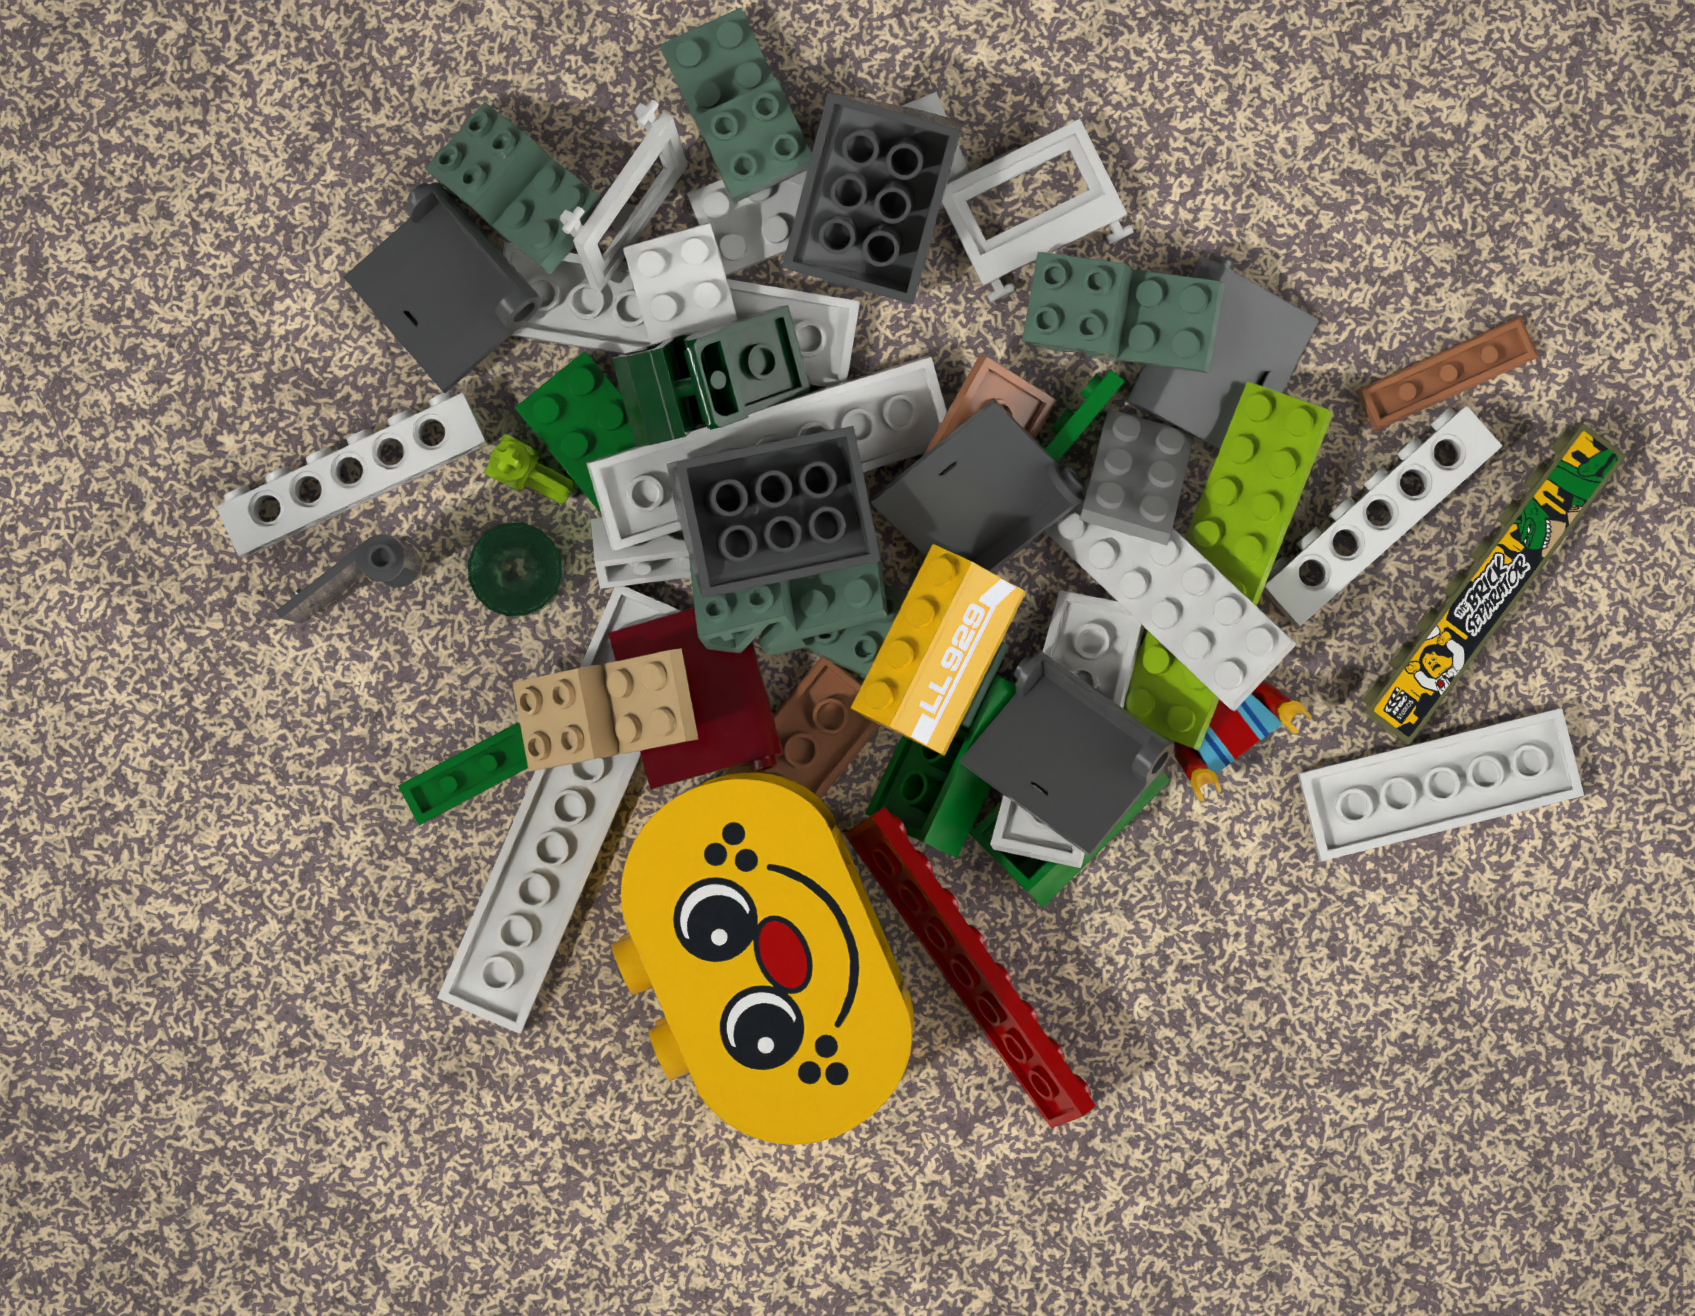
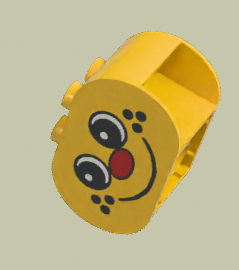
M759 772L728 774L707 780L688 789L665 804L643 826L628 853L621 881V907L624 922L629 933L619 937V941L611 946L618 968L631 994L634 996L653 988L665 1017L656 1020V1027L649 1029L648 1033L657 1059L669 1081H672L690 1073L698 1094L719 1118L736 1130L766 1142L788 1145L811 1144L831 1139L855 1128L872 1116L889 1099L903 1077L911 1053L914 1009L906 982L833 814L826 804L805 786L782 776Z

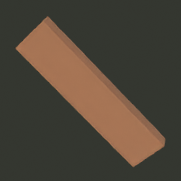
M1521 316L1360 388L1356 390V393L1375 432L1538 358L1539 355Z

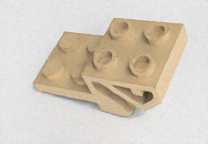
M681 648L512 682L529 772L698 739Z

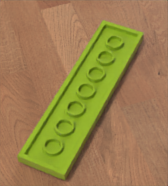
M1247 381L1185 539L1257 606L1333 413L1329 409ZM1147 630L1135 660L1123 709L1164 738L1199 751L1219 698Z

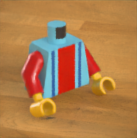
M1262 681L1235 711L1231 710L1219 699L1199 751L1173 741L1175 758L1187 778L1191 781L1196 799L1198 801H1205L1200 790L1205 784L1214 785L1217 792L1220 793L1221 786L1216 774L1282 725V723L1290 733H1299L1297 728L1291 723L1292 718L1295 715L1303 714L1307 719L1311 720V715L1303 704L1298 701H1291L1275 686L1265 681Z

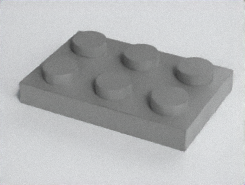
M1108 409L1079 520L1167 545L1175 520L1194 436L1178 428Z

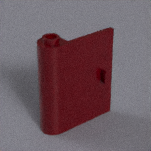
M695 608L608 633L615 661L667 650L682 649L698 739L640 751L651 790L737 765L750 766L751 772L763 771L777 766L776 758L784 753L753 641L741 653L706 649L698 638Z

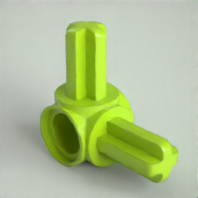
M505 433L499 444L491 452L490 461L483 472L485 475L509 486V488L517 492L523 491L527 486L559 504H564L568 500L574 488L573 480L539 462L541 458L540 452Z

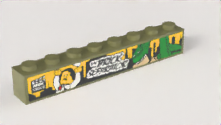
M1584 423L1577 425L1573 431L1565 427L1550 447L1556 452L1546 467L1540 462L1534 467L1523 483L1529 488L1519 502L1512 498L1496 519L1502 524L1492 538L1485 534L1469 554L1475 560L1465 574L1458 570L1442 590L1448 597L1440 608L1436 610L1431 606L1418 621L1415 628L1421 633L1413 644L1409 646L1404 642L1397 649L1388 662L1394 669L1384 682L1377 678L1362 696L1361 700L1367 705L1361 713L1401 744L1410 745L1625 459L1626 455Z

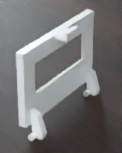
M651 100L648 106L639 103L634 113L638 117L637 124L645 127L649 132L584 225L581 224L580 218L585 211L578 206L573 213L565 209L560 216V220L564 224L562 230L575 237L573 242L591 288L601 292L624 259L623 247L635 243L688 166L673 116L662 112L657 119L654 112L659 104L655 100ZM659 156L663 169L637 207L626 203ZM612 223L613 228L619 231V233L602 256L598 242Z
M1081 119L1019 149L1015 147L993 158V162L948 183L942 200V205L982 286L990 283L994 290L987 294L990 302L1000 300L1015 291L1012 283L1003 287L999 278L1036 261L1038 252L1052 253L1107 225L1110 226L1113 232L1106 236L1109 244L1118 242L1134 233L1131 225L1122 228L1118 221L1128 214ZM1070 150L1089 190L1001 234L985 240L966 201Z

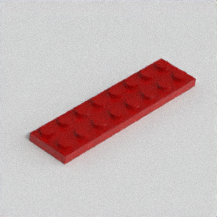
M883 807L844 833V836L1051 1128L1081 1118L1094 1109L1096 1105L1090 1098L1091 1091L1089 1086L1079 1075L1074 1074L1066 1064L1061 1046L1053 1038L1047 1037L1038 1024V1015L1034 1008L1018 996L1011 986L1012 979L1008 971L1000 963L994 962L985 949L986 943L982 934L974 926L968 925L958 911L959 904L955 896L948 889L942 888L932 874L933 867L929 859L921 851H916L906 837L907 831L902 821L895 814L889 813L886 807Z

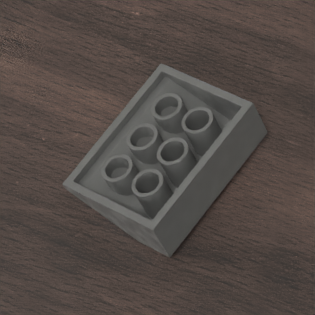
M828 92L782 268L913 304L964 122L919 109Z
M854 426L666 464L675 509L702 598L881 561Z

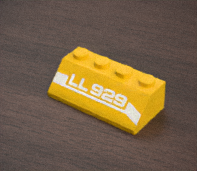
M932 544L851 709L865 718L945 756L1026 592L974 562Z

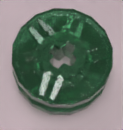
M523 522L503 523L487 530L474 544L468 559V581L476 598L489 610L507 617H525L543 610L556 597L563 580V560L556 544L542 530ZM519 558L524 559L526 563L522 568L528 570L526 577L523 580L516 577L512 582H509L505 578L509 572L503 570L505 563L508 560L515 563Z

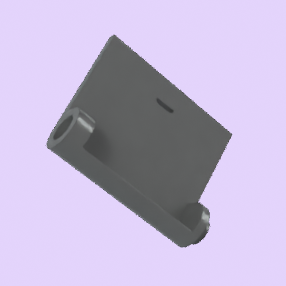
M422 183L415 187L408 195L406 213L410 218L343 278L436 385L446 393L525 324L540 308L542 298L440 183Z
M1211 253L1209 258H1198L1189 276L1221 281L1225 284L1209 373L1145 364L1126 402L1158 420L1170 422L1220 450L1247 381L1258 385L1262 379L1260 386L1283 393L1319 319L1234 272L1235 264L1221 255Z
M993 398L870 498V503L925 557L932 544H935L993 573L1084 500L1081 490L1085 488V483L1072 467L1068 466L1064 469Z
M372 536L303 590L299 588L293 592L294 597L275 612L280 619L302 624L364 575L373 580L382 581L392 587H406L412 584L420 574V556L413 547L391 536Z
M1039 652L1034 657L1029 654L1019 663L1014 673V676L1017 678L1016 694L960 759V764L1090 857L1167 764L1173 753L1174 744L1044 652ZM1033 785L1038 786L1040 789H1042L1044 792H1046V793L1048 794V796H1047L1046 794H1044L1043 792H1041V791H1040L1039 789H1037L1036 787H1034Z

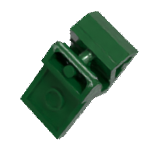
M788 305L778 306L707 331L684 333L612 358L635 446L654 445L683 438L695 430L698 425L706 423L707 428L710 430L721 428L749 418L748 415L811 392Z

